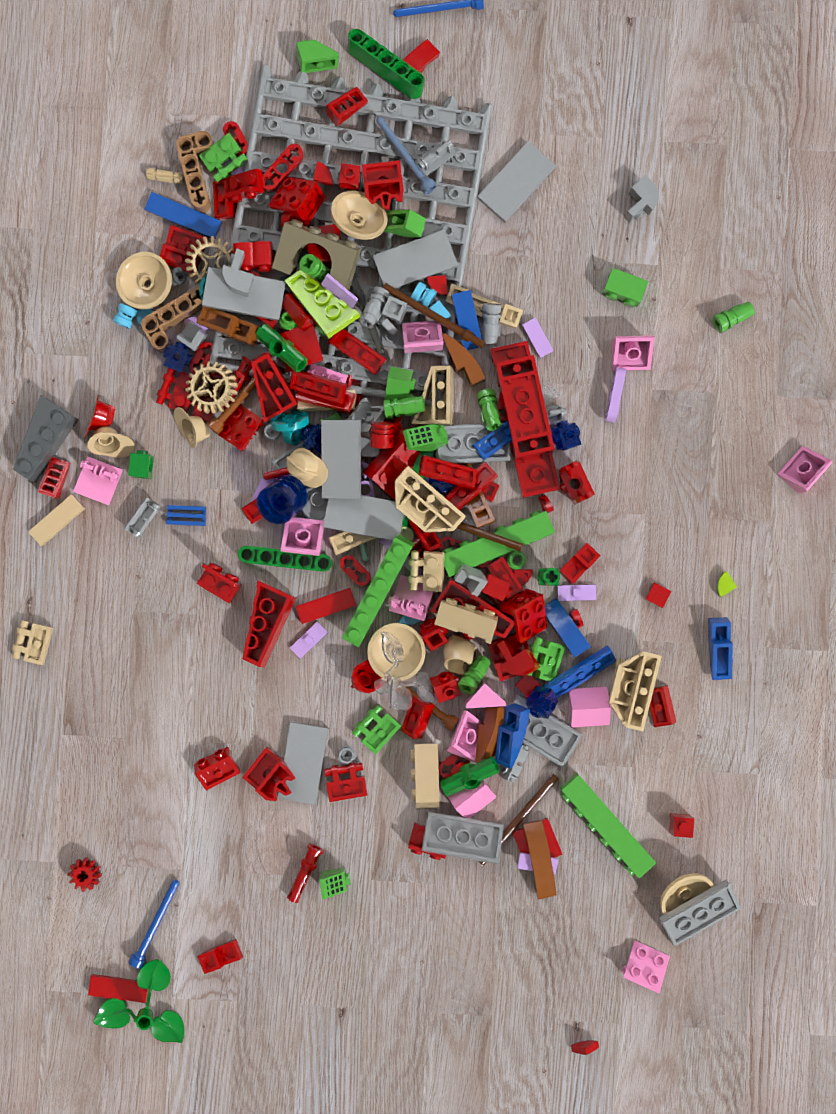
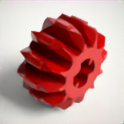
M86 857L83 861L81 859L76 860V864L70 866L72 871L68 873V876L73 878L69 883L75 882L74 889H78L81 886V891L84 892L87 888L92 890L94 885L100 883L98 878L102 876V873L97 871L101 866H94L96 860H92L89 863V858Z

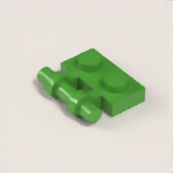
M230 133L199 155L211 173L218 169L219 172L213 175L217 182L229 177V173L236 168H241L242 164L248 160L244 153L239 157L236 156L241 151V148ZM229 159H232V162L227 166H222Z
M536 637L530 649L536 660L539 652L542 655L539 662L540 668L537 669L535 677L551 681L557 676L565 646L546 640L544 647H541L543 639Z
M376 704L373 709L370 708L367 711L366 717L361 722L359 721L355 725L356 728L352 731V734L356 737L361 733L366 735L361 742L375 755L401 727V724L390 714L386 713L383 718L378 715L383 709L379 704ZM374 719L377 724L370 731L367 726Z

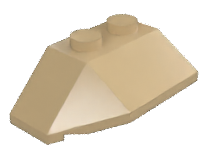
M409 466L395 479L396 508L424 532L454 531L466 517Z
M642 651L617 665L608 703L626 728L644 731L662 658L661 655Z

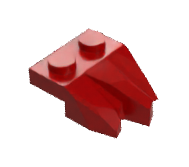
M400 160L362 164L365 197L371 204L381 199L383 209L388 211L391 199H396L397 202L402 203L404 188Z
M266 747L242 778L256 789L255 791L265 800L277 801V791L285 796L292 793L286 781H293L295 776L285 761L270 748Z

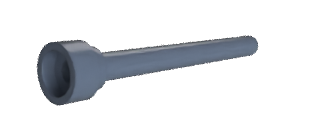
M377 117V124L420 181L422 192L425 195L433 192L437 184L433 179L424 175L383 117Z

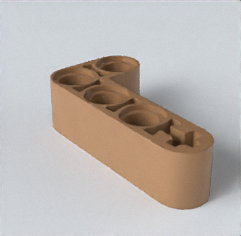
M206 131L179 137L176 142L191 202L195 210L201 213H206L211 208L209 194L199 161V155L214 144L211 135ZM204 140H208V141H209V143H208L207 145H205V146H202V145H201V142H202V141H204ZM185 145H190L188 150H182ZM190 163H195L192 169L187 168ZM195 181H200L197 187H193L192 184ZM197 195H201L203 199V204H200L199 197Z
M199 286L143 318L141 322L142 329L157 351L165 353L172 346L166 330L202 310V300L199 299ZM188 303L189 307L187 310H180L182 304ZM167 313H172L170 320H164V316ZM152 322H155V328L153 330H148V325ZM164 338L165 344L158 346V340Z

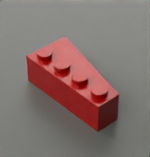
M451 578L430 612L438 614L440 603L442 600L446 601V598L458 601L457 604L465 606V604L474 605L476 610L482 612L484 609L491 610L498 616L494 635L506 638L515 624L513 617L500 611L498 607L481 596L472 595L466 586L456 582L454 578Z
M257 580V590L253 601L254 606L252 616H250L249 632L246 637L242 659L258 667H265L297 597Z

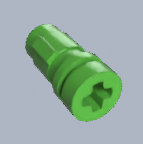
M306 254L300 260L301 271L319 282H323L325 276L331 272L313 254Z
M745 302L728 309V311L724 310L714 315L712 321L715 329L722 333L731 329L733 325L753 316L755 310L750 302Z
M485 389L477 394L479 407L482 409V412H480L482 421L486 424L487 430H497L502 425L495 390Z
M423 396L408 397L400 400L394 398L393 401L391 399L384 400L386 418L392 419L394 416L399 418L400 415L412 416L418 415V412H424L425 402Z
M478 655L469 667L468 672L464 673L458 683V687L462 692L468 695L475 694L481 684L480 680H482L490 666V660L487 657Z

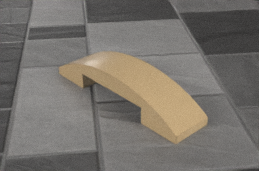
M451 284L445 303L454 306L451 295L467 291L468 289ZM471 293L476 316L484 319L482 317V313H484L482 311L483 303L500 304ZM501 304L499 324L517 329L523 310L508 304Z

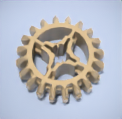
M211 236L210 242H207V238L203 237V244L196 240L199 246L197 248L194 245L190 246L194 252L187 251L186 253L188 256H192L191 259H185L186 263H191V266H187L186 270H193L189 277L192 278L196 275L197 278L194 281L196 284L208 273V262L203 256L210 259L215 258L216 266L222 269L219 265V259L224 253L228 266L231 267L229 259L233 248L226 250V247L229 245L228 242H225L222 246L220 245L222 242L221 238H218L217 243H215L214 236ZM210 246L219 248L213 255H206L201 251L203 248ZM197 255L204 260V267L200 273L195 266Z
M207 362V367H205L202 363L200 364V370L194 368L195 375L189 374L192 380L186 381V384L190 386L186 388V392L190 393L187 398L192 400L191 404L197 406L199 411L204 409V412L208 414L211 410L213 414H216L218 408L220 412H223V406L225 405L229 408L230 404H228V401L234 402L235 399L231 396L238 393L233 390L238 387V384L234 382L236 377L231 375L232 371L230 369L226 370L227 367L224 364L220 366L218 362H215L214 365L211 362ZM209 374H220L224 378L213 380ZM203 379V380H204L203 385H202L201 387H199V384H200L201 380ZM211 383L215 386L213 387V392L209 390ZM225 388L224 394L220 397L221 390ZM210 395L214 402H204L200 397Z

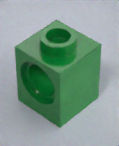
M144 450L130 453L128 476L152 479L154 457Z

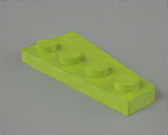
M301 270L285 280L286 285L328 339L361 317L358 311L350 308L343 300L336 298L332 292L321 287L317 281Z

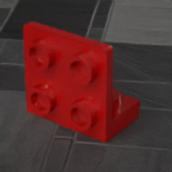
M287 177L269 203V207L271 209L293 212L297 220L303 222V226L307 227L326 197L316 181Z
M203 563L202 568L205 571L198 580L197 585L230 604L242 585L238 582L239 578L231 573H223V568L215 563Z
M526 588L499 604L500 611L514 616L518 643L525 642L547 628L543 594Z

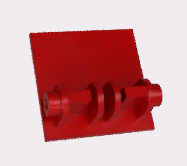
M239 405L223 423V430L218 436L242 452L243 449L246 450L250 442L249 440H253L252 435L256 436L255 431L257 432L263 426V419L242 405Z

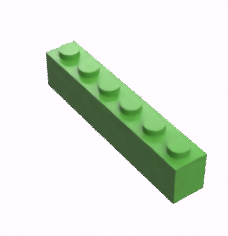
M538 510L529 514L530 518L526 520L519 518L512 522V526L506 528L503 525L494 529V534L526 546L554 534L555 530L547 512L541 513ZM477 536L478 540L474 542L467 540L459 544L460 548L453 550L451 547L442 551L445 552L444 571L447 578H451L457 574L463 564L474 568L510 553L515 549Z
M400 534L396 535L342 639L357 647L361 645L415 544L413 541Z
M577 772L559 787L562 790L560 795L567 803L571 801L576 806L573 810L581 818L584 815L588 820L586 825L593 832L596 830L599 832L601 842L606 847L610 845L614 849L611 853L618 861L623 860L627 864L624 868L631 876L636 874L640 878L656 864L653 858Z

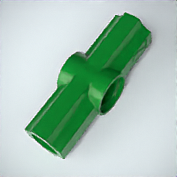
M268 324L258 328L256 338L269 348L273 356H278L295 372H300L305 368L308 358L299 352L290 340H285Z
M539 568L537 575L538 585H559L560 573L558 568Z
M493 756L475 765L472 763L464 764L460 767L458 773L441 780V788L447 797L463 789H475L480 785V781L499 773V766Z

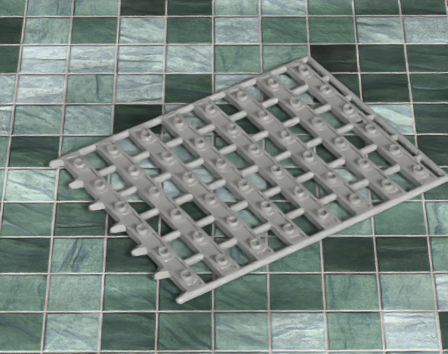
M263 65L246 153L248 160L244 164L243 172L258 168L262 169V174H264L280 156L255 151L257 135L287 140L286 148L290 144H294V142L324 146L322 163L329 168L333 180L332 186L339 187L341 166L329 164L332 148L362 153L360 160V192L365 191L362 164H368L369 154L399 159L404 188L403 198L430 202L422 236L413 238L420 239L445 230L450 244L461 246L459 261L457 262L458 267L434 276L446 275V281L454 282V285L462 287L492 104H484L481 112L475 113L458 110L457 101L453 96H449L446 99L443 107L420 103V98L412 99L408 96L406 100L383 97L381 85L376 83L371 87L368 94H363L368 103L354 113L368 116L365 132L336 127L330 118L328 125L298 121L301 105L326 109L328 103L347 93L344 79L342 77L336 78L331 88L310 85L307 73H301L300 71L292 82L271 78L270 67ZM355 96L352 97L356 103L359 102ZM270 99L293 103L291 119L261 114L263 100ZM381 116L383 119L405 122L403 138H397L414 161L437 144L410 140L413 124L443 129L441 141L444 139L449 140L450 130L480 135L478 150L452 147L456 155L436 169L434 182L437 184V187L433 192L425 195L420 189L421 186L418 179L404 177L406 162L388 137L373 133L375 118ZM303 159L288 177L313 181L317 162ZM279 164L277 171L284 173L288 167L286 164ZM444 167L474 172L471 188L441 183ZM318 183L319 187L324 193L326 184ZM264 191V193L256 195V198H242V202L237 203L230 248H233V243L271 241L274 246L275 255L282 233L279 232L281 216L284 213L282 210L269 207V203L276 193ZM392 199L390 211L398 210L399 202L396 199ZM324 201L311 220V226L318 227L319 222L335 224L330 211L332 202ZM437 204L466 208L465 225L435 220ZM244 209L274 214L272 229L266 230L241 225ZM383 232L386 233L384 249L357 245L362 248L357 266L377 269L373 255L391 249L394 234ZM347 235V240L354 241L353 237ZM303 250L300 256L303 257L308 254V250ZM272 268L268 272H259L258 269H251V271L257 272L260 277L284 282L293 275ZM379 275L377 287L383 288L384 286ZM424 279L416 282V287L419 284V282L424 283ZM351 283L349 291L358 298L356 304L366 306L369 302L368 298L376 286ZM285 285L284 292L292 293L289 287ZM401 291L409 297H411L413 294L411 292ZM435 297L429 308L439 300L451 315L446 319L456 323L454 306L445 303L446 298ZM407 305L406 313H411L410 322H417L418 315L426 316ZM219 310L234 315L238 319L255 324L259 328L264 325L255 316ZM279 321L274 326L275 329L287 330L280 326ZM356 321L343 328L373 350L374 345L404 350L403 329H397L398 331L391 335L386 332L387 330L383 326H379L376 322L373 328H366ZM447 328L446 334L453 338L454 332ZM315 329L317 336L326 337ZM215 332L210 362L214 365L218 357L242 361V356H245L252 360L269 350V348L264 344H259L258 339L255 346L252 347L234 339L224 338L222 334ZM444 340L443 350L416 352L442 357L441 366H448L450 353ZM328 343L327 355L322 354L324 361L315 363L316 365L325 367V364L330 362L332 364L331 370L345 375L350 374L352 379L361 381L360 386L351 385L350 390H355L357 394L385 398L386 391L367 388L368 383L387 386L390 367L394 366L383 365L375 376L352 359L334 356L335 347ZM404 353L401 369L412 370L409 369L412 353ZM272 355L278 367L285 368V373L282 374L286 381L290 382L292 372L287 373L284 361L278 356ZM218 362L220 366L224 364L227 367L226 370L230 369L232 372L239 368L238 365ZM311 365L306 366L302 371H309ZM251 369L249 375L254 376L253 370ZM413 370L412 378L416 379L414 391L424 392L429 372ZM447 373L437 374L438 382L442 381L445 384ZM432 385L429 389V393H432ZM438 387L437 402L442 401L444 393ZM427 398L425 405L432 406V399Z

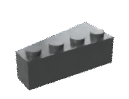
M40 395L13 470L26 479L37 482L51 458L54 457L79 419L48 398Z

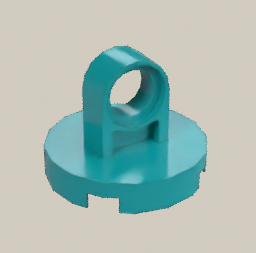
M291 410V414L282 412L271 418L273 430L282 431L284 442L295 446L301 441V428L309 424V417L306 411Z

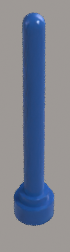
M457 0L395 9L393 15L395 17L466 7L481 10L484 9L483 0Z
M175 879L171 882L138 951L131 955L128 961L131 966L138 969L144 966L146 961L145 953L179 886L178 880Z

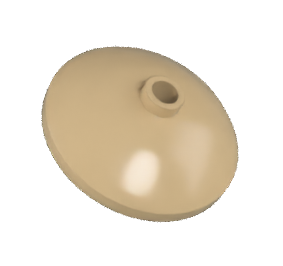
M346 191L335 197L330 210L332 220L346 235L356 239L368 240L376 238L384 232L388 218L386 210L383 209L382 204L378 200L371 204L365 197L364 192Z
M139 252L128 257L119 267L116 276V288L119 296L126 304L136 309L156 307L165 300L172 286V274L168 264L160 256L151 252Z
M401 623L387 624L378 629L371 637L367 650L368 660L372 669L380 677L390 681H403L414 676L422 667L425 660V645L419 633L412 627ZM394 648L400 649L399 655L393 654Z
M698 873L686 874L676 878L666 887L661 896L660 908L662 913L670 912L714 887V884L707 876Z

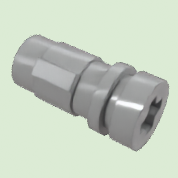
M382 287L373 288L368 298L369 302L366 304L359 319L360 324L364 327L373 328L375 322L379 321L383 312L382 309H384L388 297L391 296L386 289Z
M483 303L482 311L484 313H482L484 322L482 340L486 342L485 344H497L501 324H499L501 304Z

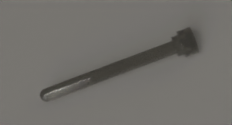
M356 266L351 285L363 312L367 302L357 279L359 271ZM374 324L373 328L368 329L378 354L382 355L385 349Z

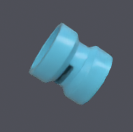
M419 282L411 298L420 301L429 308L437 291L426 287V284Z
M120 303L117 308L118 313L112 321L130 329L132 318L136 316L138 311Z

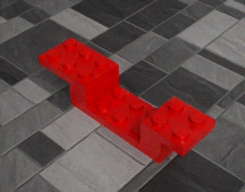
M528 341L491 348L490 353L497 385L501 387L512 437L510 444L522 498L560 490L552 453L555 448L535 357L530 353Z

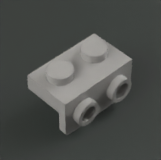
M363 398L347 420H361V437L370 438V434L373 432L371 431V427H373L371 422H383L386 418L384 406H371L368 398Z

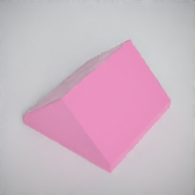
M438 322L402 323L404 353L443 350L441 324Z
M654 335L615 336L611 342L612 371H615L616 367L625 368L626 370H650Z
M801 446L780 470L778 476L800 494L807 492L833 462Z
M286 516L281 552L319 556L323 546L324 521Z
M482 681L475 694L470 695L465 700L466 708L506 706V702Z
M607 687L573 688L569 691L571 727L610 724L611 706L608 703L609 694Z
M464 710L459 717L447 752L475 762L478 724L484 723Z
M484 780L480 781V785L475 789H463L448 796V799L462 817L471 818L497 797Z

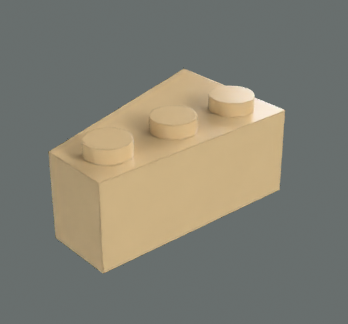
M431 366L422 396L424 402L427 398H431L432 406L425 405V411L418 412V415H415L412 425L415 427L430 424L453 425L454 370L451 366ZM447 373L445 384L442 381L438 382L437 374ZM432 385V393H429V389ZM437 387L440 391L444 392L442 401L438 402Z

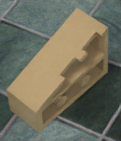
M446 598V601H441L435 625L455 632L466 633L472 638L476 636L486 639L485 642L491 644L498 621V616L495 615V612L484 609L482 612L476 610V606L471 604L462 606L457 604L458 601Z
M414 744L415 750H411V762H415V769H411V781H415L416 789H412V801H416V809L439 808L438 744Z

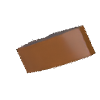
M202 308L196 322L197 324L252 347L255 346L258 326L214 308Z
M442 334L456 373L464 370L471 387L485 382L486 377L482 369L466 348L448 334Z
M505 706L485 707L484 724H478L475 763L495 756L498 726L504 724Z

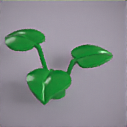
M155 959L147 962L138 973V986L142 989H148L146 1006L138 1011L137 1016L130 1008L126 1009L124 1000L110 998L101 1005L93 1023L105 1028H122L130 1022L131 1015L140 1030H148L151 1027V1032L155 1039L161 1042L182 1043L184 1039V1023L181 1016L175 1011L166 1010L160 1017L155 1016L153 1018V1012L149 1009L152 989L154 991H162L170 983V971L162 960Z

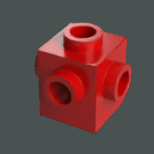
M436 617L428 619L420 625L421 633L419 635L431 651L448 643L446 634L448 629L435 625Z
M441 672L437 676L430 678L439 703L452 700L461 695L458 689L459 678L458 676L454 677L452 672Z

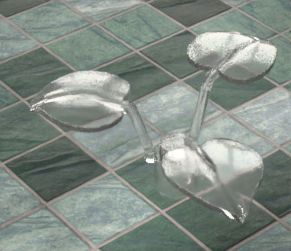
M385 631L381 632L383 654L394 665L384 673L383 678L375 681V689L380 695L390 692V710L404 711L411 708L412 698L406 686H417V694L423 701L429 703L435 701V692L430 676L427 673H418L416 676L417 681L403 683L400 678L390 675L398 667V662L404 660V651L400 641L394 635Z

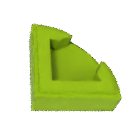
M728 571L723 572L719 577L717 584L719 597L737 588Z

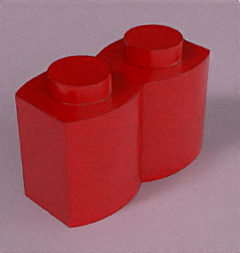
M271 241L233 243V254H235L236 249L243 250L245 254L241 271L247 273L251 272V269H258L259 272L270 271L274 262V246Z

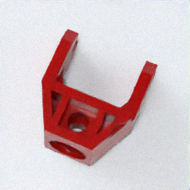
M574 461L558 470L561 482L560 489L563 495L567 494L574 505L595 495L580 461ZM570 480L578 482L579 486L577 489L570 487Z

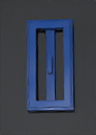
M167 505V525L206 526V507ZM172 510L202 511V514L172 513ZM172 517L202 518V521H172Z

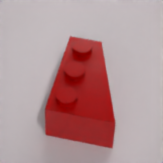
M269 350L251 360L263 421L266 422L297 405V400Z
M400 429L393 437V448L383 449L363 473L388 497L395 501V479L407 466L411 469L413 468L420 451L407 449L403 430Z

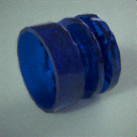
M282 475L262 489L257 496L259 512L270 523L277 525L285 524L307 504L308 494L306 487L294 476Z

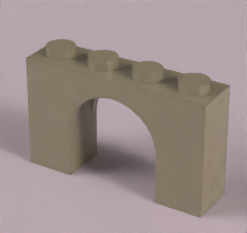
M292 219V221L285 222L272 268L289 275L295 273L303 248L308 243H316L323 246L330 254L332 261L330 275L349 291L362 248L358 247L354 241L346 240L345 242L340 240L339 236L328 233L326 235L321 233V229L317 227H305L301 221Z

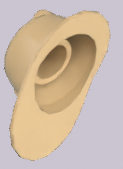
M175 408L174 419L178 429L190 447L196 448L198 442L210 436L207 425L201 417L188 416L182 408Z
M107 426L93 430V436L87 442V447L92 453L115 458L128 457L135 448L134 442L129 437L117 434L116 430Z
M298 448L287 457L289 473L310 488H317L326 482L328 477L326 464L309 450Z

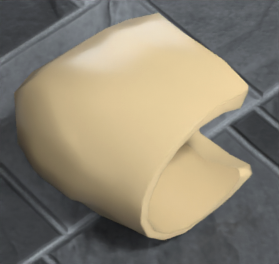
M457 635L448 637V643L443 646L445 668L457 675H464L467 665L472 663L476 655L477 646Z

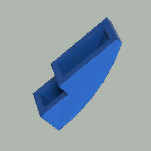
M471 290L452 294L458 326L465 330L469 329L474 332L473 335L481 339ZM462 340L463 347L466 350L479 348L470 341Z
M557 599L545 605L546 619L572 657L575 658L591 647Z
M727 617L708 618V643L712 680L732 679L733 643L731 641V622Z
M517 703L505 706L504 724L498 726L495 760L496 763L509 769L513 767L523 744L529 720V708Z

